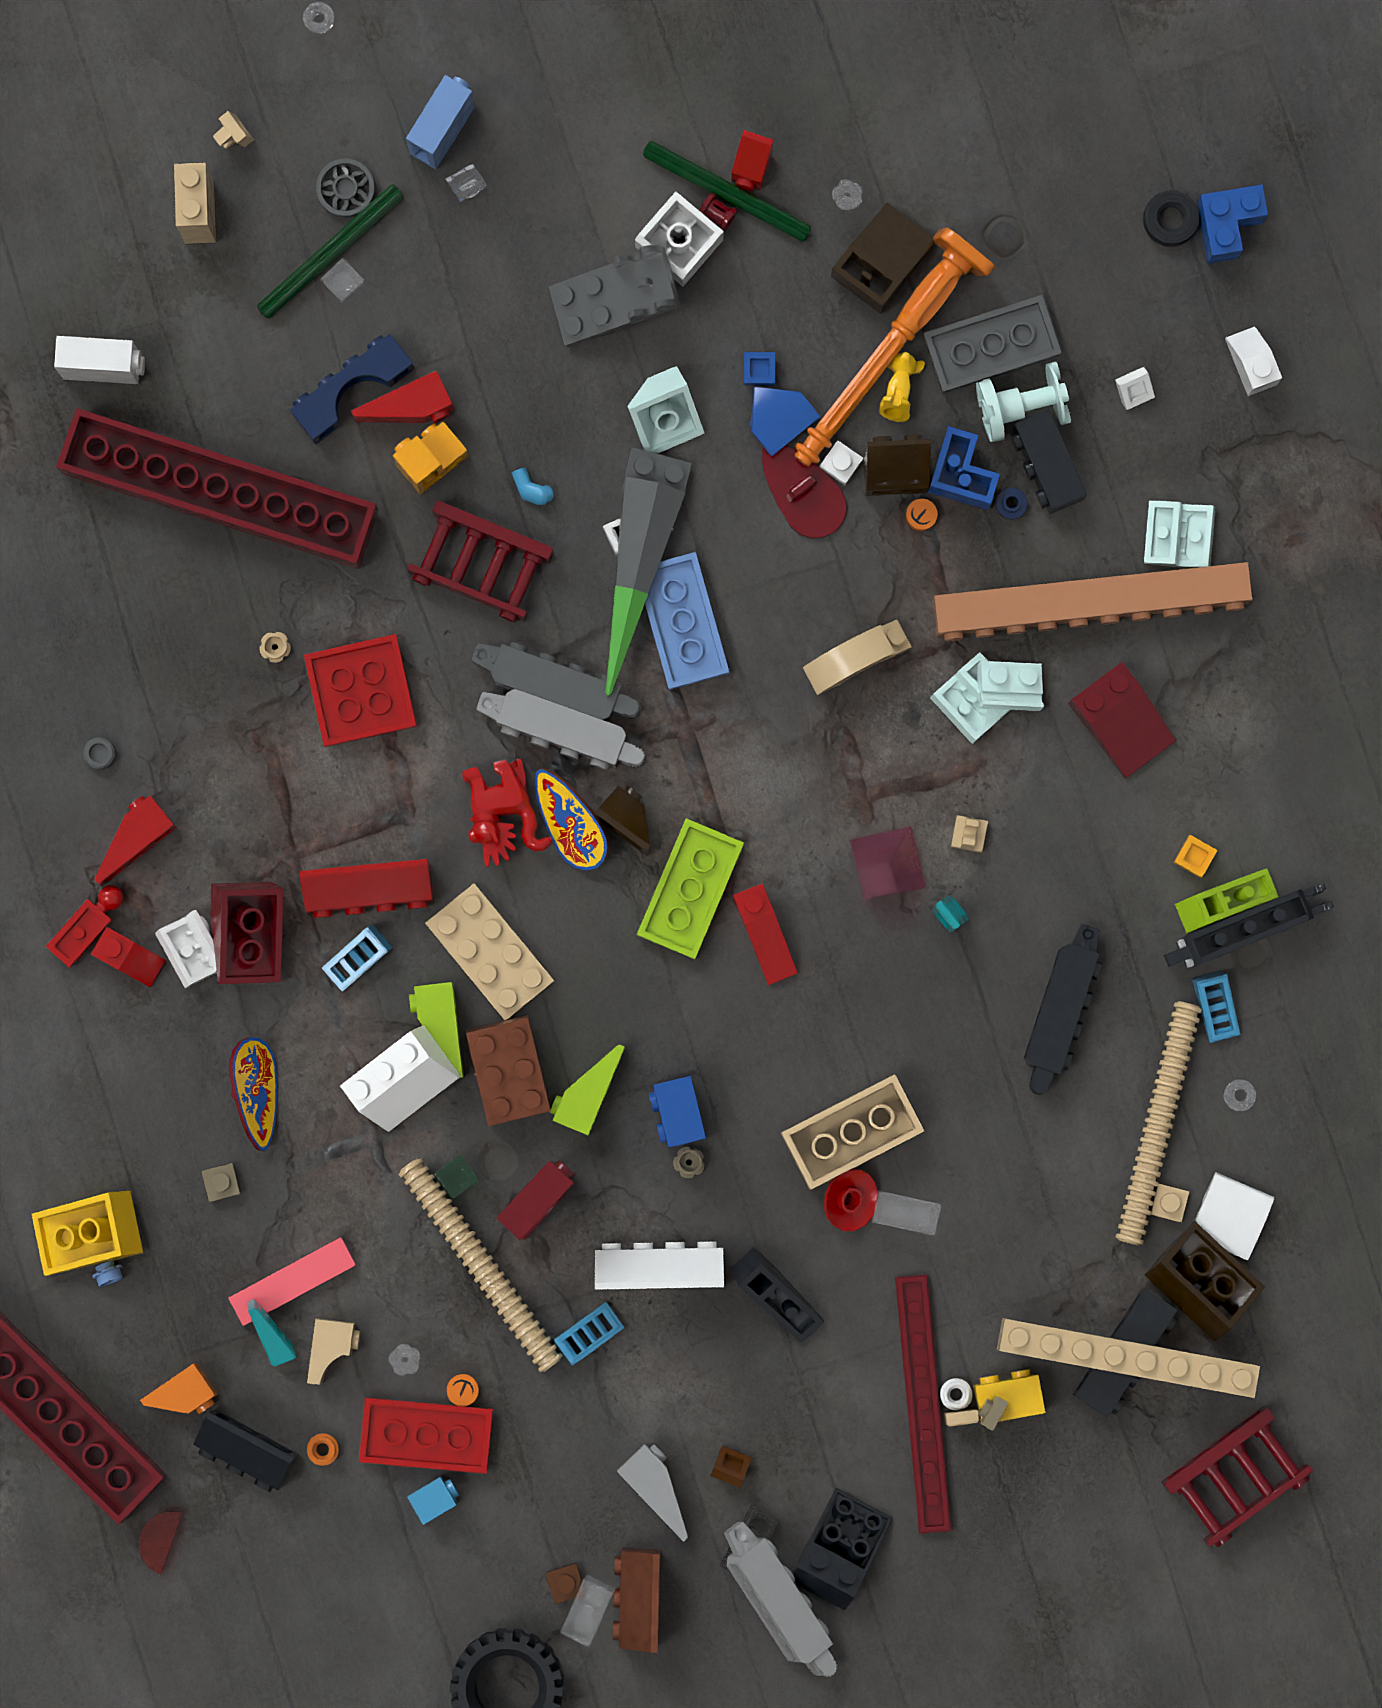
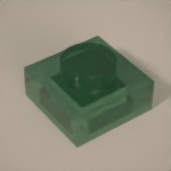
M461 1155L434 1173L452 1199H455L479 1181Z

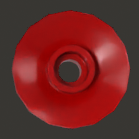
M850 1169L835 1177L830 1182L824 1197L826 1218L833 1227L842 1231H856L864 1227L873 1217L878 1204L876 1182L868 1173L860 1169Z

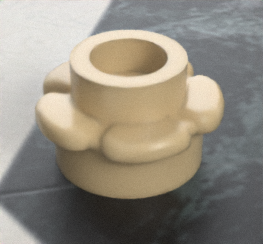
M281 632L264 635L261 639L262 645L259 648L261 655L266 659L268 658L270 662H281L283 657L288 656L291 651V645L287 642V636ZM274 644L278 645L277 650L272 649Z

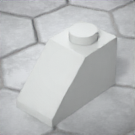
M1255 327L1225 338L1248 396L1278 385L1282 379L1281 373L1270 347Z

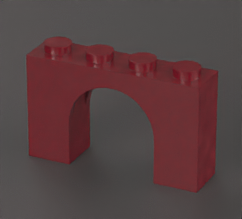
M549 1160L496 1219L519 1240H525L576 1185L572 1180L576 1174L563 1162L558 1161L555 1164Z

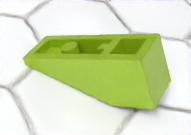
M1266 868L1196 894L1176 903L1175 906L1186 933L1276 899L1279 896Z
M448 982L414 986L415 994H409L411 1013H417V1018L422 1026L426 1027L461 1077L459 1079L464 1078L454 984Z
M617 1045L564 1092L563 1097L556 1096L550 1113L555 1115L553 1118L554 1122L589 1136L625 1050L624 1046Z

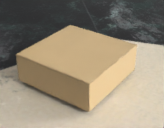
M976 1408L944 1412L945 1424L948 1426L972 1424L979 1421Z

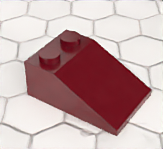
M1123 662L1076 695L1068 703L1125 779L1176 741L1142 687Z
M273 882L211 883L210 915L218 984L281 982L284 888Z

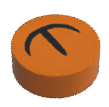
M927 499L914 500L906 511V521L916 531L931 529L936 523L938 516L936 506Z
M468 1374L454 1376L447 1385V1396L457 1406H468L478 1397L479 1385Z

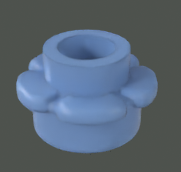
M114 1261L102 1263L95 1267L97 1272L92 1275V1278L97 1280L99 1287L110 1285L123 1278L120 1271L123 1267L122 1265L115 1266Z

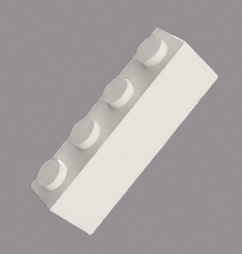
M665 1242L666 1249H653V1243H634V1249L621 1250V1243L602 1244V1250H595V1289L724 1287L723 1248H717L716 1242H697V1248H685V1242Z

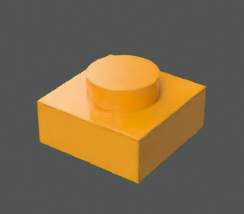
M1189 835L1173 863L1202 878L1217 850Z

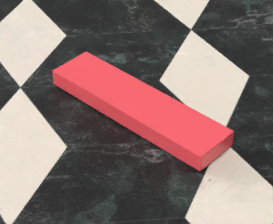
M340 1237L228 1299L242 1325L245 1326L252 1322L248 1312V1301L255 1299L266 1313H269L356 1266V1263L343 1238Z

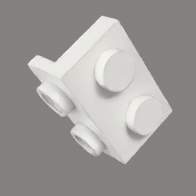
M197 910L190 912L186 917L159 929L155 933L185 988L217 973L214 943L209 934V925L204 917L199 916Z

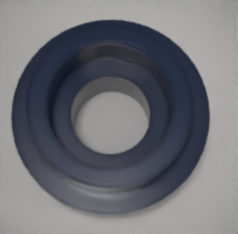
M1007 488L999 493L996 499V509L1003 518L1009 520L1017 519L1026 511L1027 499L1022 491L1016 488ZM1014 498L1017 501V507L1009 508L1006 505V500Z

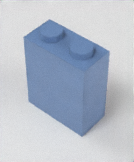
M445 75L406 137L410 155L437 170L475 108L472 90H470L471 86L466 81L456 76L451 79Z

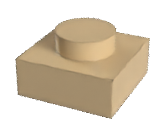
M1158 1184V1187L1155 1189L1156 1195L1153 1197L1154 1203L1150 1209L1151 1215L1182 1223L1189 1191Z

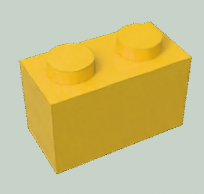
M1030 1369L1011 1372L1012 1378L999 1380L998 1375L979 1378L980 1384L973 1385L978 1413L987 1398L992 1400L994 1395L1009 1402L999 1421L1045 1413L1039 1375L1030 1374Z

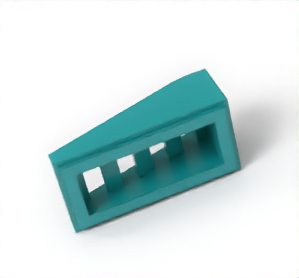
M950 895L940 900L932 908L933 914L951 934L969 920L966 912L954 897Z
M255 1299L248 1301V1312L271 1365L275 1367L296 1358L294 1345Z

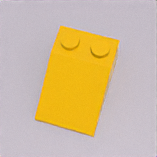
M131 1191L108 1192L32 1214L44 1276L143 1253Z

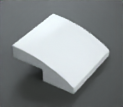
M1215 1172L1194 1221L1229 1253L1248 1260L1267 1219L1274 1197Z

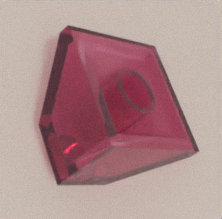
M912 827L849 840L863 902L925 888Z

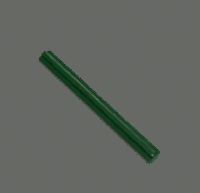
M649 141L643 151V156L646 159L702 189L714 193L717 197L801 242L808 238L811 226L653 141Z
M394 184L385 189L257 305L259 312L267 319L272 317L401 201L403 194L400 189Z

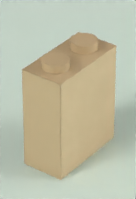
M206 163L174 164L176 227L184 243H216L214 180Z

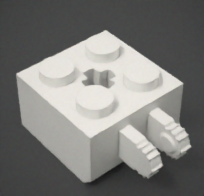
M675 192L635 239V247L638 250L647 245L665 247L673 279L683 287L723 241L724 231L680 194ZM682 235L685 236V243H674V236L680 238Z

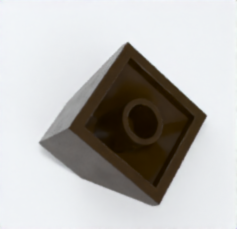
M617 786L598 808L595 815L603 825L648 856L651 850L644 804L640 802L642 796L629 786L625 790Z

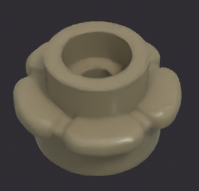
M684 1147L678 1151V1156L674 1158L673 1165L682 1177L692 1178L695 1174L699 1175L703 1171L705 1166L703 1162L704 1156L700 1150ZM688 1159L692 1160V1165L690 1166L686 1164Z

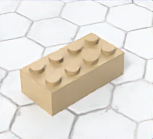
M894 1074L780 1134L809 1190L924 1132V1129Z

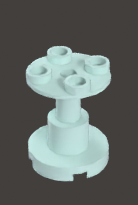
M1057 362L1046 364L1047 387L1020 393L1018 388L996 393L990 379L976 383L979 407H982L984 416L982 420L990 442L1004 440V423L1024 419L1026 411L1053 405L1056 417L1061 425L1071 423L1069 409L1067 405H1064V402L1069 401V396L1065 383L1059 384L1058 382L1061 377Z

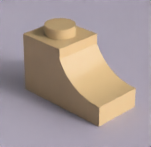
M315 1319L307 1383L323 1384L325 1373L333 1361L342 1355H352L353 1349L358 1350L361 1331L355 1330L356 1323Z

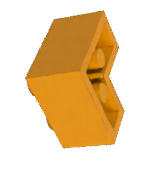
M444 422L438 426L435 423L430 425L422 432L421 436L423 438L421 440L418 436L412 440L409 437L404 439L395 447L396 453L392 455L397 468L420 495L469 456L467 449Z

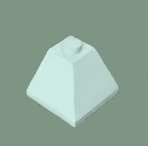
M677 366L647 378L628 405L644 451L658 454L705 434L687 383Z

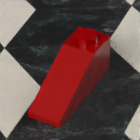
M434 371L351 412L356 422L428 423L433 421V423H439L450 417L449 412L453 411L454 408L437 371Z
M141 796L128 806L131 811L125 814L96 874L95 881L99 885L104 886L177 828L152 796H148L146 799L144 796Z
M763 883L734 894L733 901L768 986L798 974Z

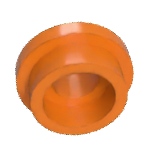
M326 1433L315 1435L307 1445V1455L316 1465L325 1466L331 1464L339 1453L338 1442L333 1436ZM325 1443L328 1445L329 1452L327 1455H320L318 1453L317 1447L319 1444Z

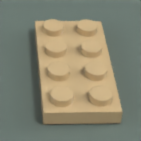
M475 883L425 923L504 1020L511 1018L555 982Z

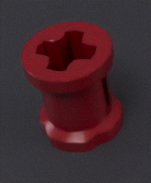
M711 193L699 211L725 232L734 220L738 209L735 207L729 208L717 200L714 193Z

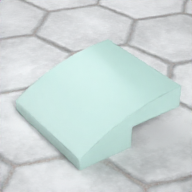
M1149 501L1144 563L1179 568L1211 566L1215 507L1212 505H1188L1171 501Z
M980 652L930 697L972 744L1010 711L1005 709L979 708L981 700L978 689L977 665L980 661H988Z

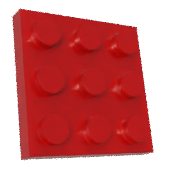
M396 634L304 654L325 748L417 727Z

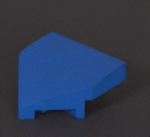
M753 387V405L749 427H751V432L770 456H773L820 417L801 392Z

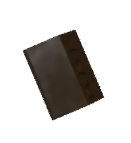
M1196 1221L1159 1256L1144 1274L1213 1341L1228 1332L1265 1288Z

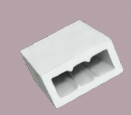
M57 336L54 367L63 380L138 384L139 375H144L145 357H141V351L137 349L132 340Z

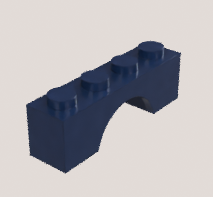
M388 334L385 338L382 335L375 338L368 344L367 348L369 350L360 357L357 354L350 357L342 365L343 370L335 376L332 373L325 376L317 384L319 386L318 389L310 395L307 392L300 395L293 402L294 407L290 409L293 417L315 445L340 427L338 406L343 394L350 387L360 382L374 381L391 388L415 369L412 361L391 334Z

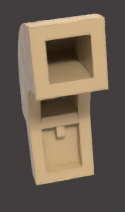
M894 620L883 626L874 627L840 644L805 665L803 669L816 694L819 695L841 685L860 672L911 648V645L898 620Z

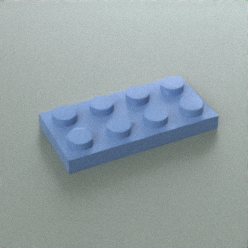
M696 552L661 561L645 601V607L668 689L673 690L729 674V668Z

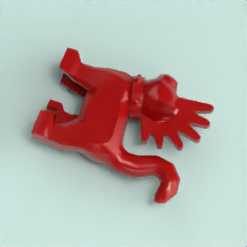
M521 759L508 763L506 760L494 762V772L500 775L501 784L487 787L483 775H481L477 767L463 770L462 773L464 782L471 786V810L473 815L470 817V820L474 825L468 832V837L472 843L483 845L484 864L487 868L490 865L491 856L495 865L499 866V853L507 862L510 860L505 847L516 851L515 846L508 840L517 838L515 834L509 832L515 827L513 824L499 823L500 816L520 815L523 822L522 839L525 846L534 852L544 851L552 842L551 837L536 839L534 835L537 828V819L527 793V778Z

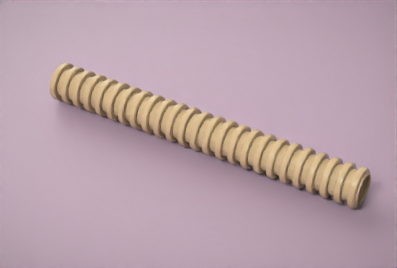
M1181 1001L1174 1003L1176 1011L1171 1014L1174 1019L1173 1022H1169L1171 1031H1167L1166 1034L1169 1039L1164 1042V1045L1167 1046L1166 1050L1162 1051L1164 1059L1159 1062L1162 1067L1161 1070H1157L1159 1079H1155L1154 1082L1157 1087L1152 1090V1093L1155 1094L1154 1099L1151 1098L1149 1101L1152 1107L1147 1109V1113L1150 1114L1149 1118H1145L1147 1126L1142 1129V1132L1145 1134L1144 1137H1140L1142 1146L1137 1149L1140 1154L1135 1157L1137 1166H1133L1132 1169L1135 1171V1174L1130 1177V1180L1133 1182L1132 1185H1128L1130 1194L1125 1197L1128 1200L1127 1205H1123L1125 1214H1121L1120 1217L1123 1219V1222L1118 1225V1228L1121 1229L1120 1234L1117 1233L1115 1236L1119 1241L1138 1246L1144 1243V1240H1141L1142 1235H1146L1144 1226L1149 1223L1146 1218L1147 1215H1151L1149 1206H1153L1154 1203L1151 1201V1198L1156 1195V1192L1153 1190L1154 1186L1158 1187L1156 1178L1161 1175L1158 1172L1159 1167H1163L1161 1158L1166 1156L1163 1150L1168 1148V1144L1165 1143L1166 1138L1171 1136L1168 1130L1173 1128L1171 1119H1175L1176 1116L1173 1114V1111L1178 1108V1105L1175 1103L1176 1100H1180L1178 1091L1183 1088L1180 1083L1185 1080L1183 1071H1187L1188 1068L1185 1066V1063L1190 1060V1057L1187 1055L1188 1052H1192L1190 1043L1195 1040L1192 1035L1197 1032L1195 1023H1199L1200 1019L1197 1018V1015L1202 1012L1199 1006Z
M416 1158L402 1168L398 1175L406 1179L405 1185L411 1186L410 1192L412 1194L416 1193V1200L423 1203L421 1206L423 1210L427 1209L429 1211L427 1215L429 1218H434L433 1224L435 1226L439 1225L441 1228L439 1232L447 1236L445 1238L446 1242L450 1241L452 1243L451 1249H456L458 1252L456 1256L458 1258L462 1257L464 1260L463 1266L470 1268L469 1274L475 1275L474 1281L476 1283L480 1282L482 1285L480 1287L481 1291L485 1290L487 1292L486 1298L493 1300L491 1305L498 1307L497 1313L499 1315L503 1314L505 1317L503 1319L504 1323L508 1322L511 1326L509 1330L515 1331L517 1334L515 1338L517 1340L521 1339L523 1342L521 1343L522 1348L526 1346L528 1349L527 1355H532L534 1358L532 1362L534 1364L538 1363L540 1366L538 1370L540 1372H545L559 1362L563 1354L556 1352L557 1346L555 1344L551 1345L549 1342L551 1340L550 1336L546 1337L544 1335L545 1329H540L538 1326L540 1322L538 1320L534 1321L532 1318L534 1314L532 1312L528 1313L526 1310L528 1308L527 1304L523 1305L521 1303L522 1297L516 1296V1289L514 1287L511 1289L509 1279L505 1281L503 1278L504 1272H499L497 1269L499 1265L497 1263L493 1264L491 1261L493 1257L485 1253L487 1251L486 1247L482 1248L480 1246L481 1240H476L474 1237L476 1233L474 1231L470 1232L468 1229L470 1225L462 1221L464 1219L463 1215L457 1214L458 1208L456 1206L452 1207V1200L445 1197L447 1194L445 1190L441 1191L439 1189L441 1185L439 1182H434L435 1176L433 1174L429 1175L427 1172L429 1168L421 1164L423 1162L422 1158Z

